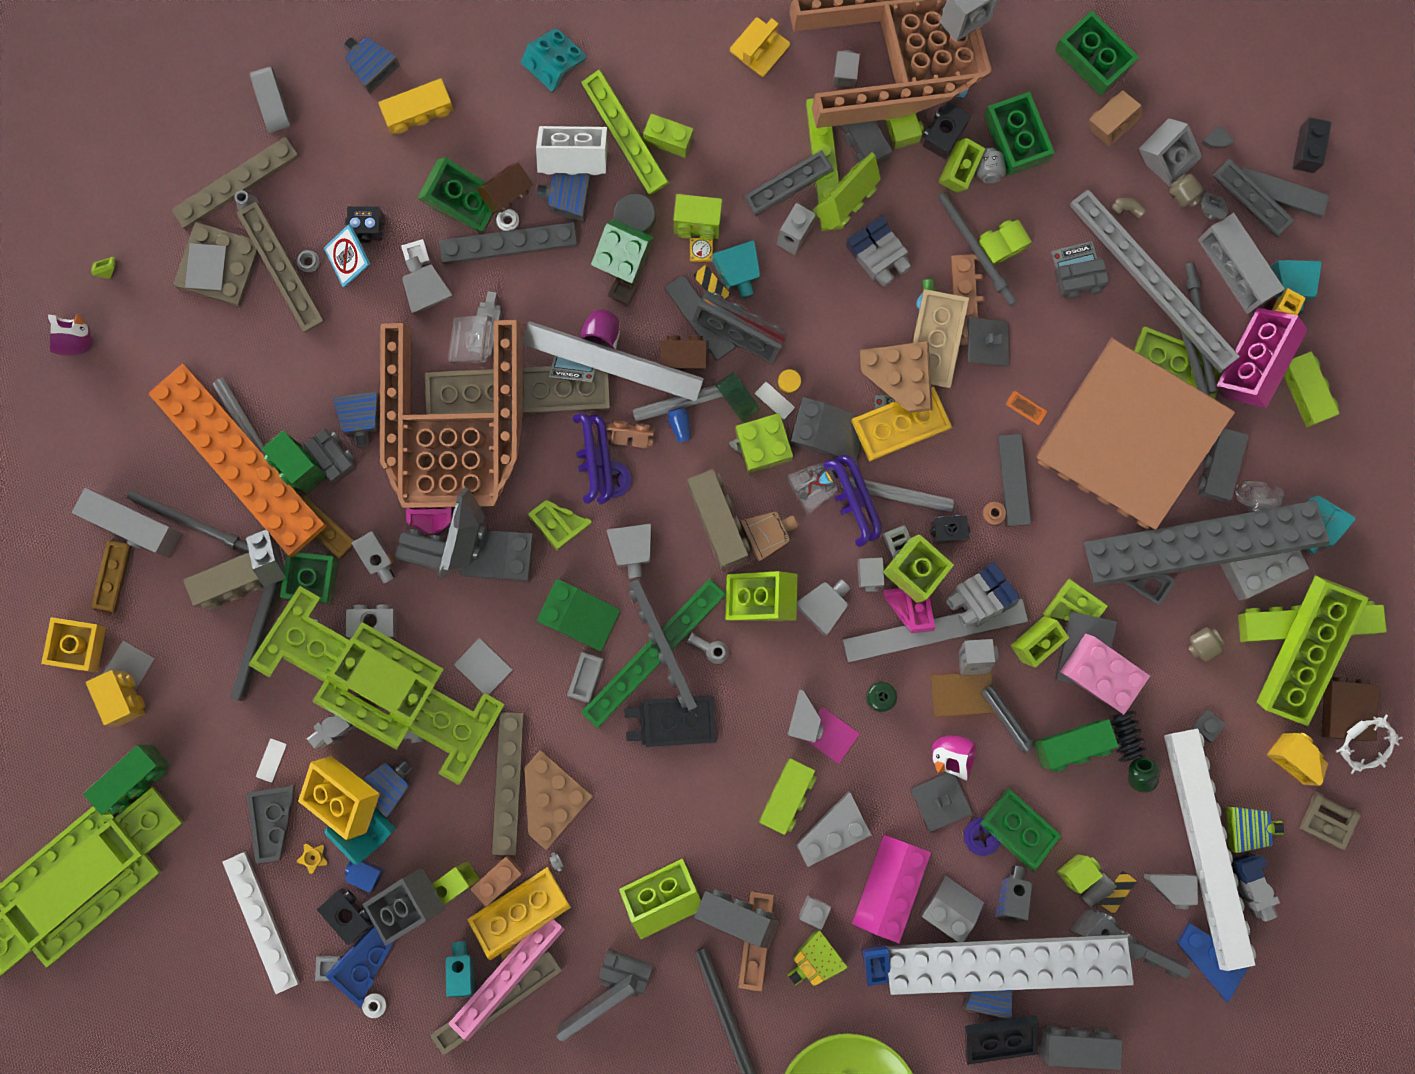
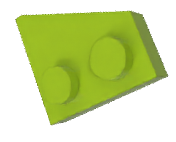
M545 500L528 513V517L556 551L592 523L590 519L577 516L572 511L560 508L548 500Z
M1068 579L1043 612V615L1049 618L1053 617L1068 621L1071 611L1099 618L1108 605L1071 579Z

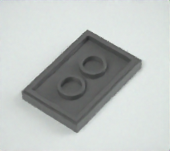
M1070 611L1066 634L1069 639L1063 643L1055 679L1076 684L1060 673V670L1085 634L1096 637L1111 648L1117 622Z

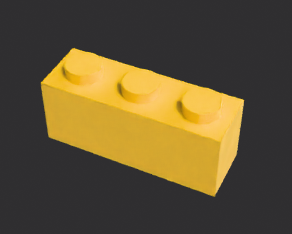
M441 78L378 102L391 134L404 133L409 127L424 125L430 119L442 118L449 115L451 111H454Z

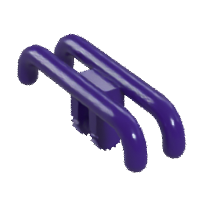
M583 413L575 414L573 421L575 423H582L585 449L576 452V456L579 459L587 458V462L578 466V472H588L590 490L588 494L583 496V502L586 504L591 503L597 497L599 492L597 468L602 467L604 491L602 495L597 497V502L605 504L613 493L606 425L602 417L598 415H590L588 417ZM592 424H596L599 446H594Z
M840 455L835 460L826 461L824 468L836 471L845 493L834 497L836 502L848 499L850 506H845L840 510L841 515L853 511L860 528L861 536L855 540L856 546L862 547L868 541H875L881 535L882 525L857 463L847 455ZM842 464L848 466L857 488L853 489L848 474ZM864 506L872 523V532H870L869 525L862 511Z

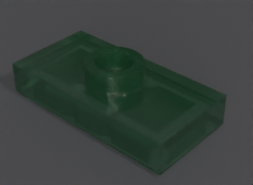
M734 371L715 385L742 422L760 409Z

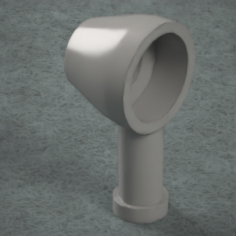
M694 633L690 635L687 641L688 644L691 643L706 651L707 659L713 664H722L729 656L727 645L721 641L708 643L695 636ZM715 648L722 650L721 656L717 657L714 655L713 651Z

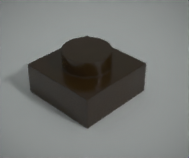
M616 277L607 295L629 306L638 288V284Z

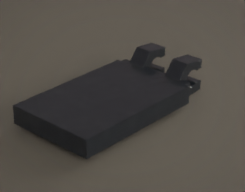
M713 696L693 697L698 708L691 712L688 711L687 707L682 708L678 698L643 700V703H639L640 707L625 708V718L640 717L641 731L626 732V741L642 740V745H646V747L716 742Z

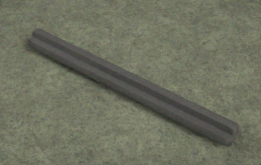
M702 948L696 951V957L741 1074H755L707 948Z

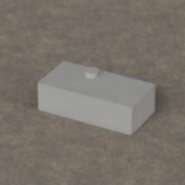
M1235 213L1211 226L1198 239L1246 314L1267 303L1284 290V287Z
M84 488L72 511L73 514L127 539V544L140 549L142 546L168 558L171 557L182 535L181 532L87 488Z

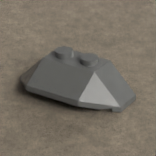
M465 487L457 496L437 578L442 579L468 567L480 555L481 546L478 545L480 539H483L486 533L487 526H484L486 516L469 488Z

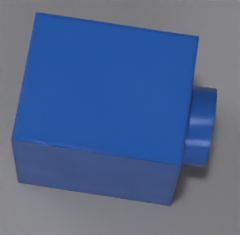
M363 860L358 865L350 861L344 872L347 875L344 881L371 893L375 891L385 869L366 860Z

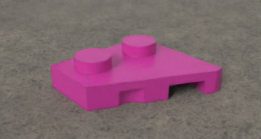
M900 588L883 590V597L911 634L935 630L930 596L927 600L916 603Z

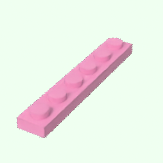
M553 919L522 939L449 1022V1025L465 1041H468L565 929Z

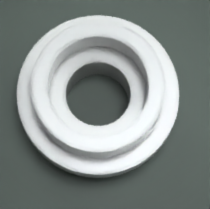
M507 209L502 213H498L496 221L501 230L512 231L517 228L519 217L514 210ZM506 218H511L512 222L510 224H505L504 220Z
M377 993L368 995L362 1004L364 1014L370 1018L380 1017L386 1010V1000ZM371 1002L377 1003V1010H372L370 1008Z

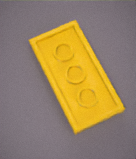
M934 386L931 387L933 409L931 411L910 413L895 401L851 420L869 462L952 428Z
M546 867L467 920L487 958L492 960L570 909L571 906L550 869Z

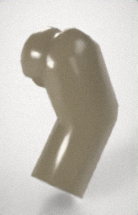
M1119 197L1112 205V209L1116 213L1120 214L1124 209L1130 210L1138 219L1147 211L1133 198Z

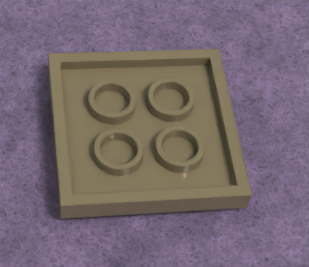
M195 222L173 285L179 289L240 307L259 252L250 238ZM190 243L226 246L221 290L185 288Z

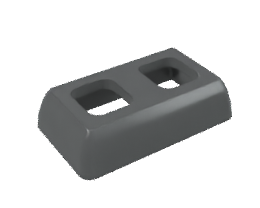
M1167 574L1140 578L1136 582L1131 580L1123 581V583L1156 605H1161L1174 585L1175 580ZM1150 578H1154L1161 584L1155 595L1145 590V585Z

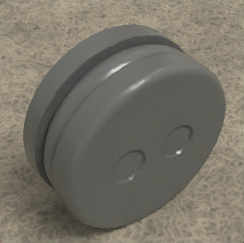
M627 194L616 203L614 219L649 234L654 228L656 221L655 207L651 200L642 194Z

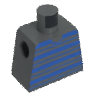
M351 37L344 44V48L349 52L345 60L369 94L400 66L394 54L368 37L360 44Z
M555 174L552 177L551 186L538 185L537 198L548 199L550 212L584 222L591 185L590 174Z
M375 391L333 397L343 433L346 436L355 437L356 447L369 446L368 434L379 432L380 395Z
M403 759L396 767L386 762L362 779L380 793L376 808L386 817H390L395 812L412 786L405 777L414 767L406 759Z
M1012 866L1010 878L1002 880L995 914L996 919L1015 923L1028 920L1032 882L1024 881L1026 868Z
M1012 990L967 992L962 1006L966 1010L1011 1019Z

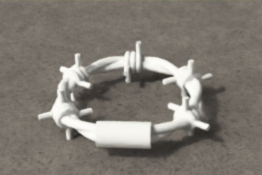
M1387 714L1384 718H1376L1374 716L1373 719L1375 720H1361L1347 731L1348 734L1344 745L1339 750H1336V752H1340L1353 768L1351 774L1355 770L1361 772L1362 769L1375 768L1380 764L1385 768V762H1387V759L1392 754L1394 745L1397 744L1399 746L1398 740L1403 739V737H1398V734L1386 721ZM1372 724H1376L1375 731L1377 727L1388 729L1389 735L1384 737V739H1388L1390 746L1383 755L1378 752L1377 760L1364 765V758L1361 762L1350 759L1349 755H1351V752H1355L1354 749L1350 750L1348 747L1351 739L1357 737Z

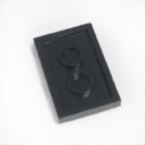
M1036 1015L965 1026V1057L967 1065L1038 1054V1020Z

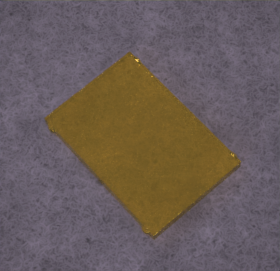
M991 671L988 674L961 675L960 673L931 675L934 717L995 713L982 695V690L992 685Z

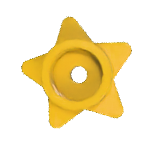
M304 844V853L297 859V863L304 864L310 874L315 871L317 866L327 865L328 862L322 856L324 845L313 848L308 844Z

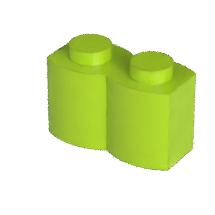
M1011 219L1007 220L999 226V230L995 232L989 230L980 236L979 244L994 266L1020 253L1031 245L1032 241L1019 220L1013 222Z

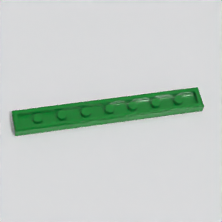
M710 578L661 628L671 651L726 596ZM650 640L581 711L597 729L661 663L658 657V653L661 652L658 644L653 645Z

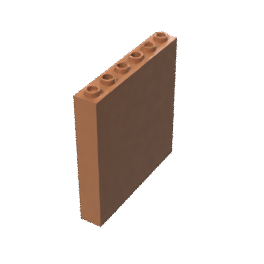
M1111 338L1037 452L1036 458L1039 459L1038 463L1046 469L1050 470L1052 467L1059 471L1057 475L1069 482L1072 479L1079 483L1077 487L1088 494L1092 491L1099 495L1097 499L1108 506L1112 503L1117 506V511L1125 517L1132 515L1137 518L1136 523L1148 530L1151 527L1156 530L1235 412L1114 338Z

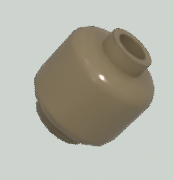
M1182 173L1169 184L1171 186L1169 194L1180 207L1187 205L1193 207L1201 200L1200 195L1204 188L1194 175Z
M1205 627L1190 636V643L1192 645L1188 648L1195 659L1200 657L1202 661L1207 662L1223 652L1222 646L1225 643L1216 629L1211 630L1209 627Z

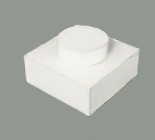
M423 239L401 246L405 261L418 256L422 265L430 263Z

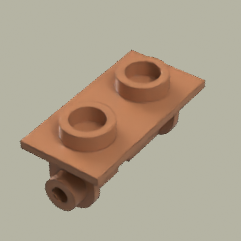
M614 421V423H610L607 430L612 431L607 434V439L611 441V444L627 446L629 437L632 438L633 447L648 448V446H653V438L649 436L654 435L655 429L650 428V425L636 424V426H630L625 421Z

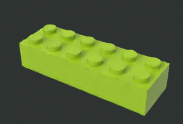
M1315 575L1256 702L1266 711L1308 726L1369 598L1358 591Z

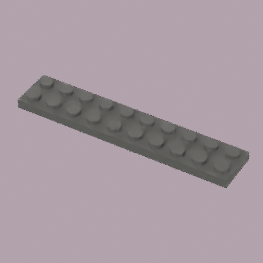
M1310 501L1084 542V549L1095 587L1329 545L1330 540L1317 501Z

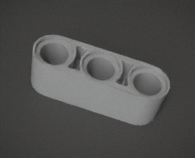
M272 66L250 72V78L268 132L273 133L291 127L289 115Z

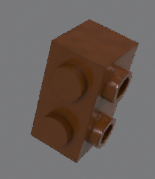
M515 162L508 165L476 190L491 212L500 210L502 213L512 206L511 201L515 198L519 200L529 193L528 189L534 184L520 163Z
M667 336V340H661L660 364L671 368H709V340H703V336H689V340H680V336Z

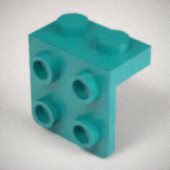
M552 29L527 45L520 63L551 92H554L558 89L564 74L584 62L586 54L559 29Z
M375 807L367 833L345 840L329 826L324 833L353 864L358 865L383 845L396 828Z

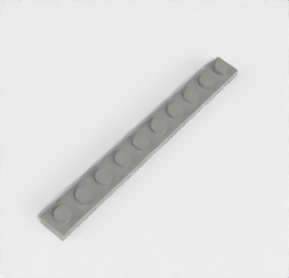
M1089 190L1071 202L1070 207L1220 373L1240 357Z

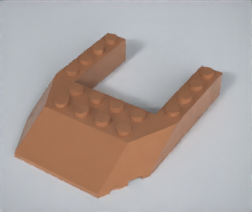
M792 0L790 17L794 32L880 21L896 83L815 93L812 112L816 128L906 117L955 98L989 76L992 72L980 27L956 42L940 23L947 0Z
M494 320V413L411 415V328L404 323L381 324L380 463L398 495L402 508L455 507L457 496L465 487L470 489L480 507L495 506L518 460L523 418V325L517 320Z

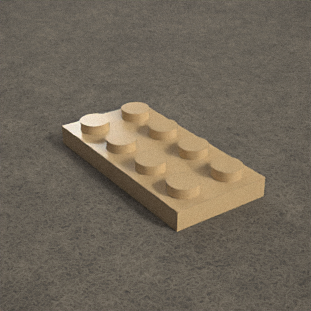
M924 289L913 343L925 341L929 343L931 385L951 388L969 298Z

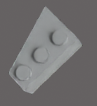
M847 791L796 843L807 867L871 836L851 793Z

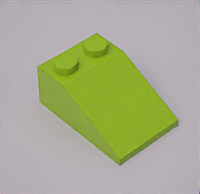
M781 571L727 574L725 620L796 621L798 574Z

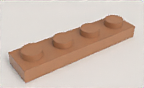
M751 891L749 903L753 904L752 910L756 911L759 908L773 913L775 895ZM744 941L738 988L763 991L768 948H761Z

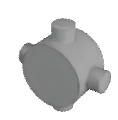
M553 852L551 853L552 857H550L551 864L555 871L561 872L564 864L560 855Z

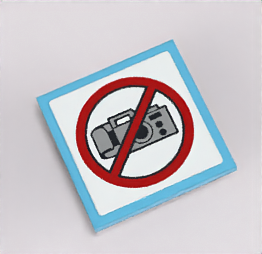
M348 224L324 247L342 287H346L370 265L351 224Z

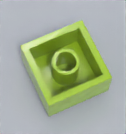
M676 194L673 219L674 234H678V237L681 238L697 236L700 239H718L722 199Z
M780 413L735 426V432L748 474L792 461L793 454Z
M919 534L907 541L882 573L916 603L928 599L954 564Z

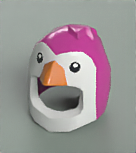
M957 735L941 736L935 740L931 747L933 750L932 761L938 773L945 771L967 780L975 760L976 743L968 738Z

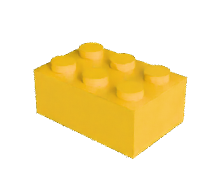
M329 756L310 763L298 802L345 840L367 833L380 793L334 757Z

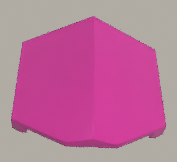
M453 507L406 508V522L425 534L440 533L451 524L453 517Z

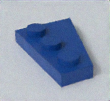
M1187 923L1176 942L1193 964L1198 967L1208 982L1219 992L1224 1001L1229 1003L1249 967L1231 971L1220 970L1212 937L1194 925Z
M373 925L325 975L326 978L361 1008L364 998L374 982L375 975L383 964L393 942L385 946Z

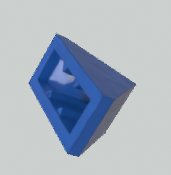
M885 945L861 949L867 985L873 986L889 983L890 959L888 948Z

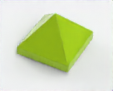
M115 257L94 262L91 270L92 275L111 279L115 268Z

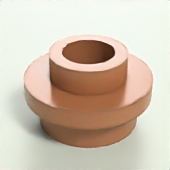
M990 502L983 509V518L989 524H1000L1006 517V510L999 502ZM992 509H996L999 514L997 517L991 515Z

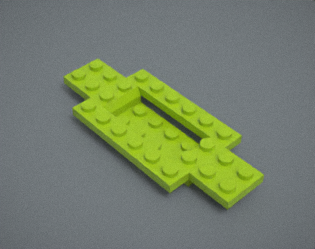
M155 787L150 788L118 816L115 814L101 815L92 806L0 883V978L31 951L36 954L46 968L50 967L162 873L147 854L184 824V822ZM124 871L114 881H112L108 886H106L102 891H100L95 897H93L89 902H87L83 907H81L77 912H75L70 918H68L64 923H62L50 934V932L55 927H57L61 922H63L68 916H70L74 911H76L80 906H82L87 900H89L93 895H95L99 890H101L118 874Z

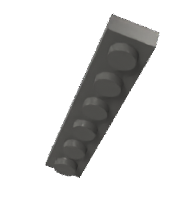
M574 222L439 240L443 265L577 247Z
M637 579L630 583L632 589L629 590V594L634 603L639 602L642 609L638 611L643 624L648 623L652 630L648 632L652 644H658L661 650L658 653V657L662 665H668L671 673L667 676L672 687L677 686L681 693L677 698L682 708L687 707L688 711L691 712L698 708L646 594Z

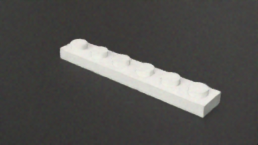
M247 851L223 861L275 994L300 984Z

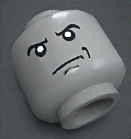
M996 148L985 149L976 169L977 176L983 182H999L1006 173L1004 154L997 151Z

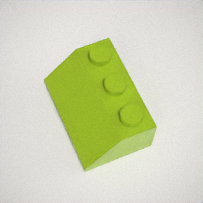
M871 152L856 164L812 210L831 230L837 225L840 227L844 226L851 218L849 216L850 212L853 211L855 213L864 204L862 199L865 196L868 199L877 190L875 185L881 178L875 154Z
M683 858L619 889L631 923L640 939L695 914L702 900Z

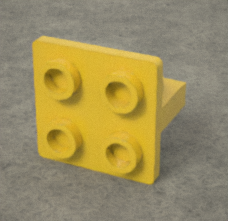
M756 17L730 47V53L761 77H765L790 47V42L777 33L779 23L771 18L766 24Z

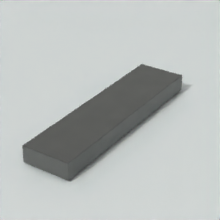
M821 150L746 194L744 198L756 217L834 170Z
M1230 158L1212 175L1217 182L1276 237H1279L1294 221L1281 206Z
M1245 167L1242 169L1277 204L1319 218L1324 216L1330 195Z
M684 275L665 287L666 292L697 335L703 336V340H709V351L716 361L735 349V345L731 341L692 321L701 299Z
M1000 435L997 439L1006 510L1007 527L1030 525L1031 519L1022 435Z
M632 973L566 1019L559 1026L556 1034L557 1038L561 1042L565 1041L634 993L638 978Z

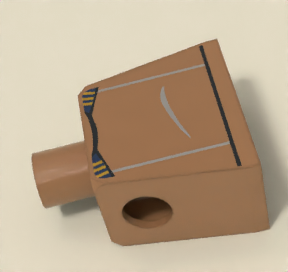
M777 511L744 519L740 522L758 563L786 546L790 542L787 533L798 528L793 515L781 520Z

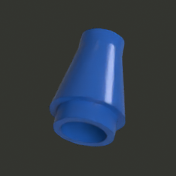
M686 408L668 412L669 418L667 420L678 443L691 440L689 413L686 412Z

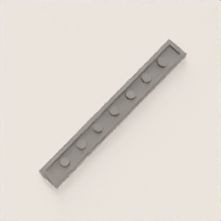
M530 321L526 327L523 345L693 401L698 399L704 378Z
M1020 599L1014 607L984 622L979 627L975 624L964 628L959 620V616L964 613L962 612L934 619V631L911 634L906 626L844 639L842 641L847 663L1028 622L1023 599Z

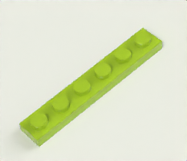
M597 70L581 83L648 194L653 195L668 185L669 181L601 70Z
M813 98L806 99L812 155L822 150L834 170L815 182L819 204L839 183L832 126L816 128L812 112ZM820 219L821 231L831 230ZM837 225L832 230L844 229V226L840 227Z

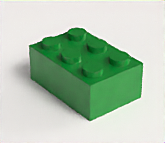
M1092 10L1059 40L1055 51L1100 96H1103L1130 71L1139 59V56Z
M1030 91L987 107L984 119L997 151L1004 154L1007 176L1045 164L1051 160L1055 152Z
M284 430L261 448L266 453L263 458L278 472L280 471V478L298 492L302 490L308 494L327 478L326 474L304 447Z
M1109 719L1097 720L1033 741L1041 767L1049 769L1050 772L1069 768L1068 763H1077L1078 765L1091 761L1090 756L1092 755L1094 757H1103L1112 754V749L1119 747Z
M136 745L85 791L83 795L101 815L120 814L131 805L130 802L135 797L139 798L149 790V784L154 780L157 782L167 774L166 769L170 764L153 745Z

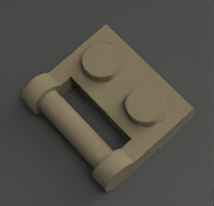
M1315 791L1310 799V805L1299 829L1345 851L1360 818V812L1354 809L1349 810L1325 798L1324 794ZM1320 806L1346 818V823L1343 824L1319 812Z

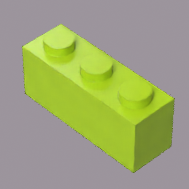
M1312 351L1293 358L1284 374V378L1306 428L1339 415V405L1336 399L1332 398L1329 391V382L1320 371L1318 358L1313 355Z
M788 758L758 822L783 835L787 831L791 832L797 820L793 817L797 809L801 811L807 798L803 796L807 788L812 789L817 777L814 776L815 770Z

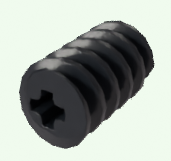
M1128 711L1124 715L1119 713L1109 716L1114 718L1110 723L1111 726H1116V729L1113 731L1115 735H1119V738L1116 740L1118 744H1121L1116 753H1124V756L1118 759L1119 762L1145 757L1141 754L1146 752L1147 748L1139 747L1144 742V738L1136 737L1142 730L1134 728L1139 724V720L1131 719L1137 714L1136 711Z

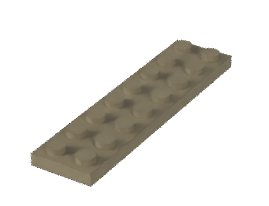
M552 366L523 368V414L610 410L608 372L595 369L592 382L549 377ZM494 369L426 372V415L494 413Z

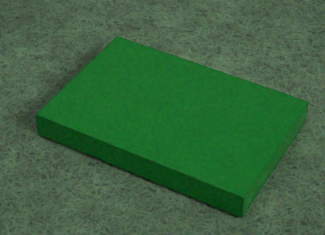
M1010 788L1004 791L979 823L1032 872L1039 867L1062 836Z

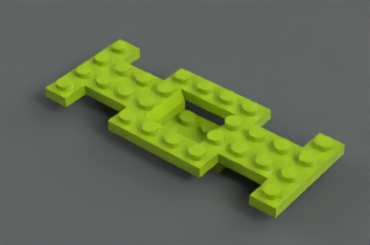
M299 586L249 662V666L270 677L281 659L287 660L324 682L313 699V703L396 750L407 731H411L449 753L438 774L460 785L505 704L484 693L474 711H471L433 689L444 670L443 668L361 622L350 640L346 639L309 617L318 604L320 597ZM350 689L391 713L388 715L347 692V690Z

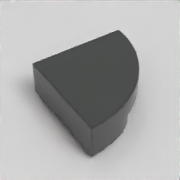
M1218 125L1203 140L1202 144L1208 148H1226L1235 140Z

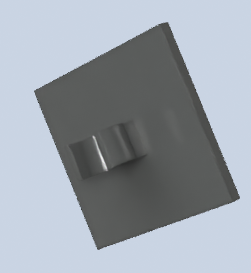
M967 318L968 363L1009 366L1008 322Z
M945 773L910 789L929 832L972 814L959 782L953 774Z

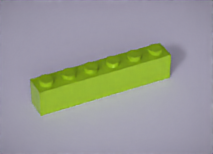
M1367 601L1352 635L1386 633L1384 605H1375L1374 601ZM1301 605L1291 606V610L1283 611V607H1269V612H1260V608L1245 609L1246 613L1238 615L1240 641L1285 640Z

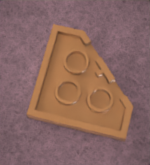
M927 341L860 350L861 372L910 413L933 410L930 354Z
M539 750L524 768L528 835L547 850L593 795L543 751Z

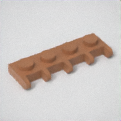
M952 255L950 257L952 295L969 298L959 346L968 345L967 318H978L977 303L985 302L984 296L976 295V281L984 280L983 274H975L974 261H979L976 255Z

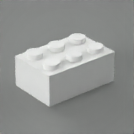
M539 126L536 145L537 173L548 175L555 173H567L569 175L578 173L599 175L606 173L607 127Z

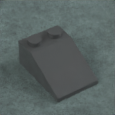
M803 397L790 446L834 458L840 455H847L856 462L861 442L851 420L858 415L824 402Z
M486 531L484 538L479 541L478 546H481V552L478 559H474L468 567L461 569V576L530 583L534 535L518 532Z

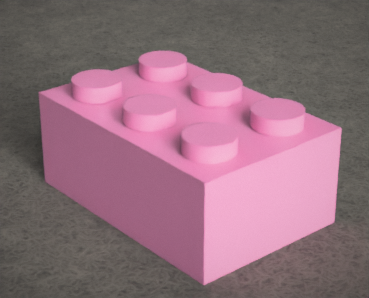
M1088 634L1083 636L1060 670V673L1123 715L1150 677V675L1099 639Z

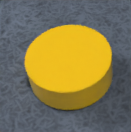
M788 369L779 375L778 386L783 392L793 393L799 389L801 377L795 370Z

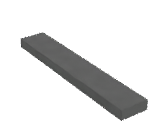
M282 580L264 588L232 690L231 699L239 701L246 699L255 670L249 666V662L264 641Z

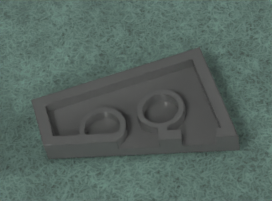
M296 785L247 793L256 864L282 859Z

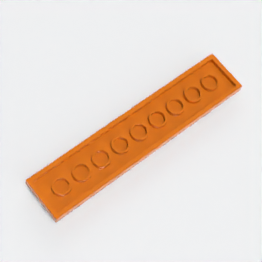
M182 363L148 393L261 525L269 531V534L288 556L292 558L327 527L296 490L280 478V472L267 463L263 458L265 455L186 365Z

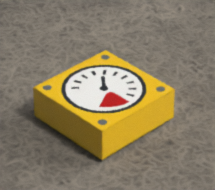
M690 238V262H712L713 240Z

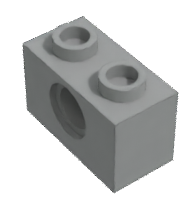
M353 605V609H346V638L351 639L361 622L366 624L367 618L375 615L377 618V623L372 628L389 638H397V610L390 609V605H376V609H367V605Z
M993 639L964 641L958 652L960 674L977 675L990 672L991 668L995 665V660H998V648L993 646Z

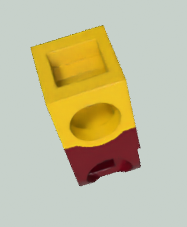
M1287 288L1282 296L1271 299L1265 309L1298 315L1306 298Z

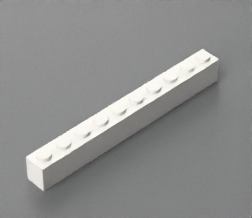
M1198 729L1164 735L1219 969L1231 971L1255 966L1256 952L1250 944L1248 936L1250 935L1249 925L1244 920V903L1238 895V878L1232 870L1233 858L1230 850L1227 849L1225 841L1227 833L1220 821L1221 808L1215 800L1214 793L1216 788L1213 780L1210 779L1208 771L1210 763L1204 755V738Z

